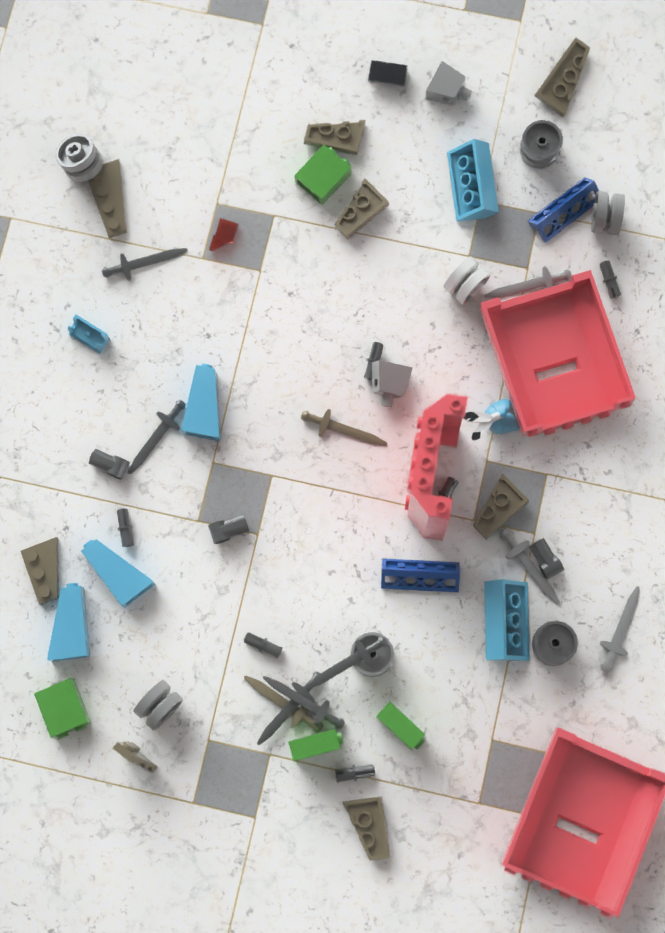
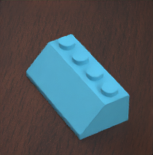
M474 138L448 151L447 156L456 221L485 219L499 213L489 143Z
M504 579L484 581L486 660L530 661L528 582Z

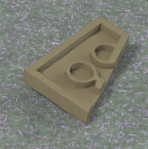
M359 120V122L354 123L344 121L342 124H309L304 144L320 148L325 145L328 148L332 147L335 151L358 155L366 120Z
M365 178L359 190L353 195L352 201L345 207L335 223V228L347 240L389 206V201Z
M502 473L496 487L492 490L489 499L474 521L473 527L487 540L527 505L529 500Z
M57 537L20 551L39 605L59 598Z
M117 742L113 747L116 752L129 762L140 765L152 773L158 768L157 765L139 752L141 748L133 742Z
M382 796L343 801L342 803L359 835L369 861L391 858Z

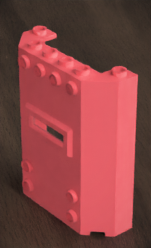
M591 270L572 275L571 280L563 284L503 302L498 297L480 304V311L522 436L532 437L543 433L545 436L555 433L556 429L563 428V430L574 427L573 424L579 422L586 424L596 417L603 419L620 408L625 409L632 406L636 397ZM572 362L576 364V370L538 380L536 374L538 372Z
M446 394L423 411V417L418 416L416 429H420V432L416 433L407 486V493L410 495L406 496L405 510H408V518L419 530L422 537L426 539L443 541L450 519L453 498L432 495L439 445L457 448L462 419L465 418L468 397Z
M555 727L501 865L505 867V872L514 876L516 872L522 874L521 878L529 882H533V879L541 882V887L549 891L555 888L560 891L559 895L567 899H571V896L579 899L578 903L589 908L590 905L601 909L600 914L612 919L613 915L619 917L665 798V773L654 768L645 767L576 737L577 735ZM561 818L599 835L596 844L556 827L558 819Z

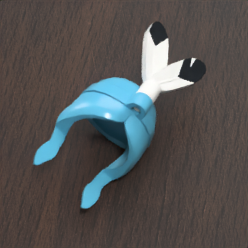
M501 399L494 402L485 410V413H465L464 420L480 423L472 433L471 438L473 441L483 437L488 429L494 434H505L520 429L515 416L509 413L510 405H512L510 400Z

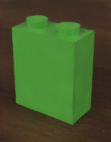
M325 145L294 175L295 183L321 205L352 174L351 164L346 159H341L337 156V152L332 147L328 148Z
M69 678L34 693L50 738L57 737V740L69 736L68 732L73 730L76 732L82 731L87 728V724L91 723L75 679Z
M391 702L376 716L410 750L413 748L418 750L426 741L423 739L426 734Z
M336 729L288 741L293 761L341 749L340 745L344 744L341 732H337Z

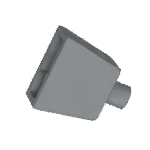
M441 61L426 89V98L448 105H455L458 97L468 101L472 90L464 87L466 82L465 75Z
M382 360L372 363V392L382 395L381 406L392 407L393 398L404 396L413 367Z

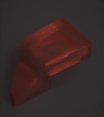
M220 218L209 250L215 251L233 242L239 224Z

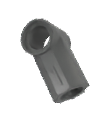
M97 449L92 452L89 459L90 465L104 470L107 474L120 480L123 479L130 464L129 461L119 456H111Z
M244 515L208 525L214 544L226 542L231 537L249 531Z
M544 538L529 546L539 563L540 571L547 580L564 571L560 559L556 555L554 556Z

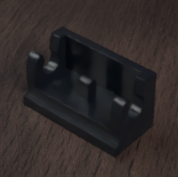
M371 60L368 81L405 87L407 65Z

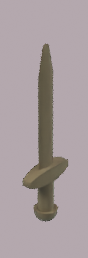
M327 409L323 418L310 414L309 411H303L301 414V419L304 422L307 420L320 425L319 436H323L326 429H330L370 444L387 445V442L376 435L330 420V409Z
M244 676L245 680L256 691L281 708H284L289 700L261 681ZM303 706L297 707L291 715L294 718L291 727L294 728L302 720L314 728L313 731L320 732L323 728L322 722L317 726L314 725V719L306 714L308 709Z

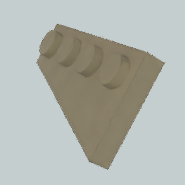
M576 37L534 95L562 117L566 115L569 102L590 50L589 46Z
M119 159L103 164L100 172L94 178L88 180L109 239L127 232Z

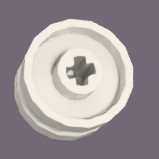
M471 256L465 259L451 273L443 286L450 294L457 292L456 299L462 305L471 301L491 277V274L485 268L478 269L479 263Z

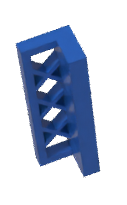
M586 177L581 179L528 220L530 227L538 230L544 242L549 241L593 207L595 198L587 201V197L592 190L595 196L597 191H599L595 181ZM581 202L579 210L572 212L574 204ZM562 213H567L565 221L558 223L559 216ZM548 224H552L551 232L546 235L543 228Z
M382 558L381 589L459 593L460 562ZM385 576H394L397 580L393 583L385 582ZM408 577H413L417 581L413 584H409L405 581V579ZM427 578H433L436 582L428 585L424 581ZM447 579H455V586H447L443 582Z

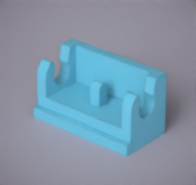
M75 314L73 325L67 328L69 335L100 354L110 340L108 334Z

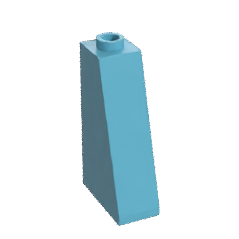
M209 364L196 365L181 431L184 435L220 442L217 373L215 368Z
M97 539L94 541L90 540L83 546L84 549L81 552L122 607L126 608L156 585L153 580Z
M78 583L66 584V587L60 590L47 656L48 661L51 662L90 657L84 587L78 586Z

